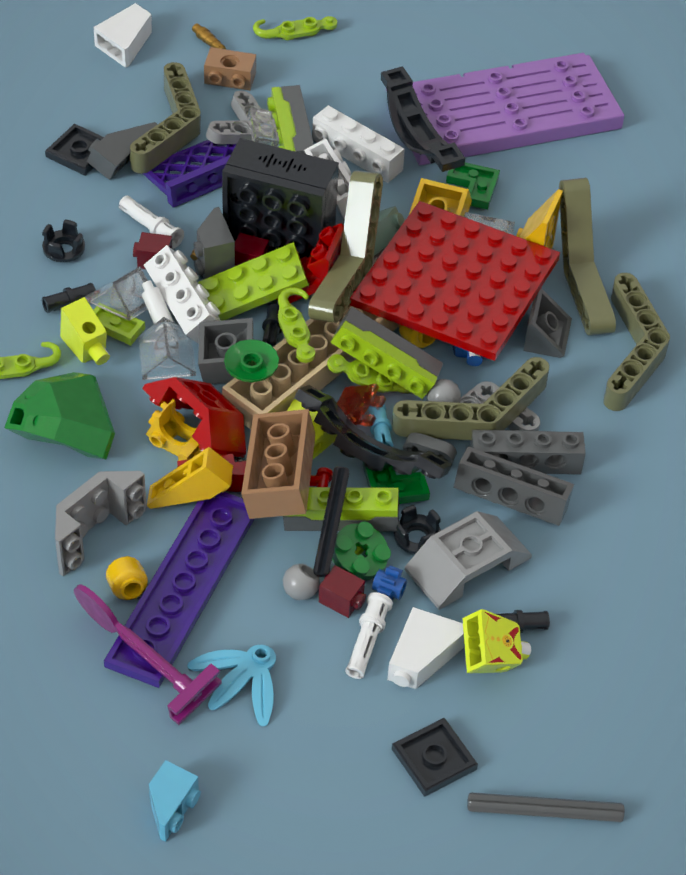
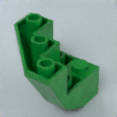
M75 372L35 380L13 402L4 427L29 440L64 445L87 457L104 460L108 457L115 436V431L96 377L91 374Z

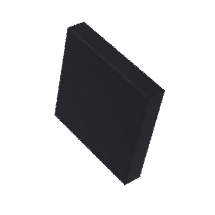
M74 123L45 150V156L86 176L94 168L87 162L91 153L88 150L96 139L101 141L104 137Z
M445 718L392 743V751L424 797L474 772L478 767V763Z

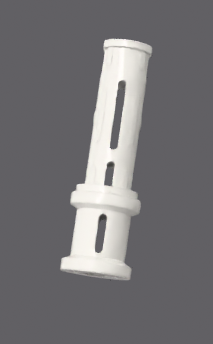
M128 195L120 200L119 209L147 227L150 233L172 236L173 249L181 244L184 238L183 229L172 226L167 218L156 216Z
M370 593L368 595L367 609L359 619L361 630L345 670L348 676L355 679L364 677L377 635L385 629L387 611H390L393 606L392 600L381 593Z

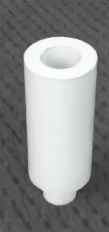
M151 280L142 284L144 292L141 295L157 332L164 333L173 329L175 323L159 287H154Z

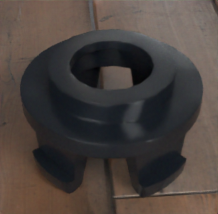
M65 219L62 230L54 231L52 225L48 224L42 232V236H44L42 243L43 252L50 260L70 262L79 258L85 250L83 235L81 233L78 234L77 223ZM62 244L70 245L73 249L69 252H64Z
M415 505L408 506L401 511L402 516L396 527L397 532H394V539L402 550L416 554L430 536L441 531L439 527L441 522L440 516L433 509L429 511L427 516L417 514ZM419 530L426 535L421 537L419 543H414L409 540L408 533Z

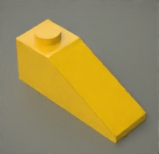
M208 447L150 485L147 507L154 509L211 499L220 492H225L231 486L233 465Z

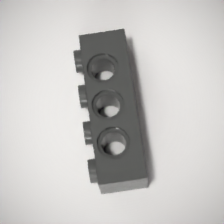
M472 430L471 448L545 474L581 475L586 454L583 432Z
M468 446L459 462L453 488L560 526L568 509L574 484Z

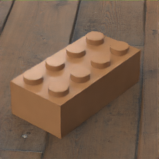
M309 409L253 414L241 493L249 519L306 514L315 443V430Z

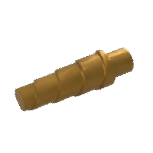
M198 23L193 25L192 31L196 33L198 39H201L212 48L226 49L206 27H202Z

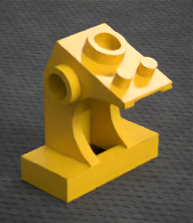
M174 399L169 404L164 401L160 405L163 410H155L148 423L151 426L146 435L155 447L163 448L178 456V461L191 459L202 452L199 449L200 444L192 438L196 428L184 423V416L175 409ZM178 435L187 440V442H180L174 438Z

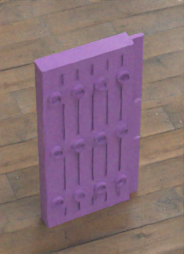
M584 52L514 64L512 68L502 66L463 74L464 77L456 74L413 82L417 98L434 129L448 144L455 142L464 157L622 129L624 113L590 55H585ZM413 152L419 166L430 164L426 155Z

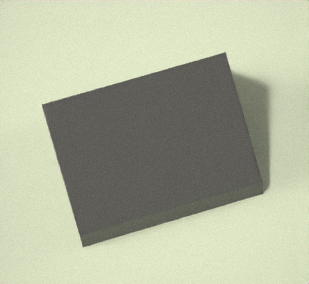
M542 288L533 300L523 351L561 358L565 355L572 318Z

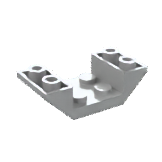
M98 472L56 505L55 542L59 574L65 576L68 572L77 569L84 560L82 538L97 523L103 522L110 513L125 525L143 515L147 509L145 474L143 472Z
M476 511L430 536L407 563L405 571L440 610L463 596L464 583L500 563L509 571L531 559L532 554L497 516Z

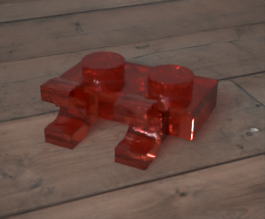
M378 384L349 386L343 390L337 405L355 425L373 426L376 417L374 414L367 415L365 413L369 406L383 407L386 398L384 395H376L379 389Z

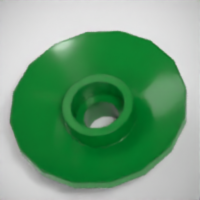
M249 339L232 345L225 353L224 364L227 372L232 377L244 382L264 381L276 372L279 357L277 351L270 344L261 340Z

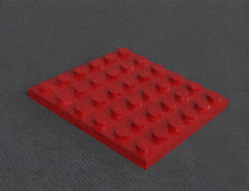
M419 201L351 295L350 306L496 361L559 261L560 252Z

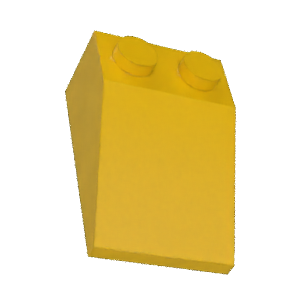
M421 178L409 214L417 203L421 201L466 218L472 202L469 189Z
M558 189L528 218L524 228H519L516 236L552 249L563 190Z

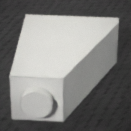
M136 3L93 27L95 46L125 68L128 67L152 33L151 14Z
M413 607L389 662L387 680L402 687L417 689L465 647L463 623Z

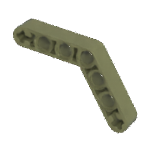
M171 62L164 66V91L172 115L130 145V167L136 173L151 171L200 135L201 111L185 67L180 63Z
M353 171L350 177L341 253L309 302L308 315L310 319L338 323L351 303V295L372 268L383 187V178L380 173Z
M587 178L561 180L559 182V189L563 190L560 206L565 278L586 334L589 336L614 333L616 329L615 315L594 262L589 181Z
M620 273L615 277L611 294L612 303L636 343L633 350L607 381L603 402L612 411H621L627 407L665 359L670 341V334L637 278L630 273Z
M540 357L530 358L483 404L414 400L399 401L393 408L392 430L395 434L402 437H408L409 434L416 432L436 439L471 440L472 430H505L545 390L549 374V363Z

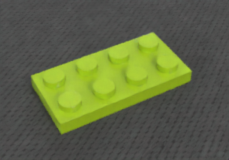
M294 242L198 282L209 293L210 296L207 298L209 302L211 301L219 309L220 314L218 317L221 321L273 301L287 288L297 287L302 289L309 286Z

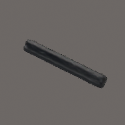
M336 466L333 471L313 568L314 575L318 577H326L330 572L350 474L349 469L346 467Z

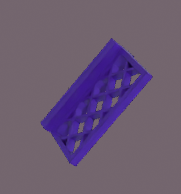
M206 140L171 155L151 171L142 174L167 195L168 203L174 208L222 187V171L231 156L229 154H232L236 144H227L226 147L217 146L219 144ZM198 153H206V155H195V154H198ZM212 153H215V154H223V156H211V155H212ZM179 161L185 162V164H174V163L179 162ZM191 162L202 163V165H190V164H191ZM157 170H162V171H164V173H153V172H155V171H157ZM170 171H179V172H181V174H169V173H170Z

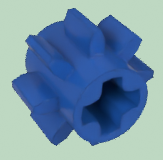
M391 565L386 568V571L379 569L375 575L372 590L388 596L392 602L394 598L400 600L407 586V579L401 577L403 570Z

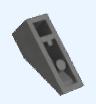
M152 122L109 133L101 141L96 139L88 150L91 153L87 162L111 180L130 161V145L132 142L158 124Z

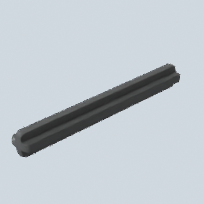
M474 792L469 793L467 799V808L472 812L622 822L625 815L624 804L615 802Z

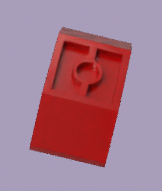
M342 223L324 228L319 234L316 247L311 251V257L300 259L309 286L302 288V290L308 296L316 292L340 256L344 229ZM291 295L289 296L288 301L289 303H292L299 299H302L303 297L300 295Z
M178 377L144 384L142 389L150 396L149 400L160 407L164 401L169 404L174 399L175 409L181 410L185 408L194 410V415L201 419V422L193 433L192 438L200 444L199 449L201 451L210 447L219 455L233 454L234 457L244 458L246 455L244 416L212 384Z

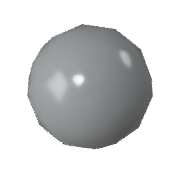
M440 379L436 380L434 386L427 393V399L434 402L459 403L461 393L458 385L452 380Z
M294 564L286 570L283 577V586L286 594L295 600L310 599L317 593L320 585L319 577L314 575L313 569L305 564Z

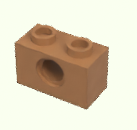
M210 47L204 64V84L251 90L256 75V54Z

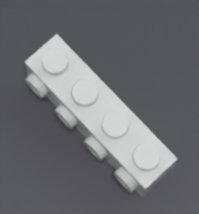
M329 105L313 117L312 139L317 143L326 138L332 149L337 148L343 158L368 172L380 173L383 181L387 183L403 171L405 148Z
M325 138L304 151L307 155L339 162L336 207L345 220L349 182L352 173L347 163L343 162L338 149L333 150Z
M166 245L146 262L144 267L156 287H159L164 300L185 335L199 344V323L221 321L218 317L220 311L207 299L210 296L207 290L197 283L198 275L192 268L187 267L188 259L180 250L175 252Z

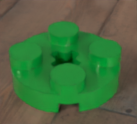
M363 521L359 524L347 525L338 532L332 560L339 568L367 581L375 578L379 569L383 570L386 567L387 561L391 556V550L381 533L374 529L370 523ZM356 546L365 550L366 557L362 554L358 556L355 554Z

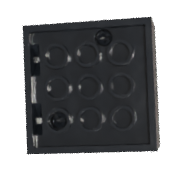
M240 138L222 171L223 217L234 242L239 233L269 240V252L294 242L300 259L311 257V251L318 243L320 232L328 226L333 227L336 225L339 162Z

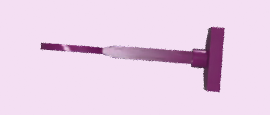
M82 584L74 588L75 597L80 605L100 626L111 633L117 632L126 644L173 684V688L180 693L167 705L170 718L178 725L222 684V681L217 677L220 674V670L212 663L194 680L186 674H181L131 629L120 624L111 609L92 590Z

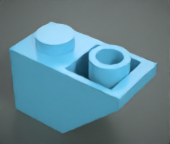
M167 760L164 761L149 783L150 803L159 837L165 842L172 832H178L184 821L183 815L189 807L193 808L196 805L201 794L198 776Z

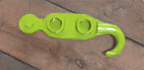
M332 16L324 17L322 20L306 17L296 21H284L276 28L263 30L259 26L266 21L261 19L254 23L253 31L257 36L265 39L279 37L284 40H292L298 37L314 36L321 29L333 30L337 27L338 22Z
M290 287L283 290L278 296V322L288 344L297 348L296 358L300 362L309 363L315 358L314 348L308 345L310 342V331L302 313L288 301L291 295H300L305 300L309 296L300 288Z
M42 342V347L50 348L53 351V354L48 357L38 358L27 354L0 357V379L26 377L41 368L53 366L61 358L59 346L52 342Z
M334 354L327 361V366L331 372L336 374L344 372L352 382L381 393H411L358 359L348 362L342 355Z

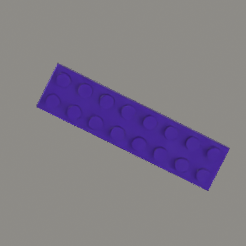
M220 492L211 499L197 502L124 625L137 634L171 665H173L254 519H249L243 498L226 492ZM120 636L117 637L104 659L105 668L160 688L165 679L159 671L126 644Z

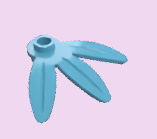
M255 645L247 652L241 650H217L203 654L188 663L187 667L191 671H203L210 663L219 670L236 667L221 680L222 684L213 692L208 703V707L211 710L219 709L229 702L253 678L252 702L254 713L260 726L268 724L274 697L269 670L276 662V654L272 648L266 645Z

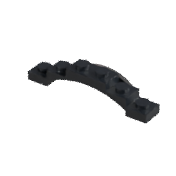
M401 66L381 72V81L387 89V103L392 125L402 143L411 151L420 155H426L431 164L436 162L442 172L465 166V157L455 142L448 144L430 123L413 88V80L404 67Z
M310 385L298 389L294 399L301 402L303 408L309 409L311 412H318L313 422L321 425V429L331 435L337 434L333 445L340 448V452L350 458L356 457L363 461L364 466L368 469L383 471L392 465L393 470L402 475H411L422 469L421 472L432 479H440L449 473L452 464L429 450L420 452L405 451L385 445L360 430L343 413L332 396Z

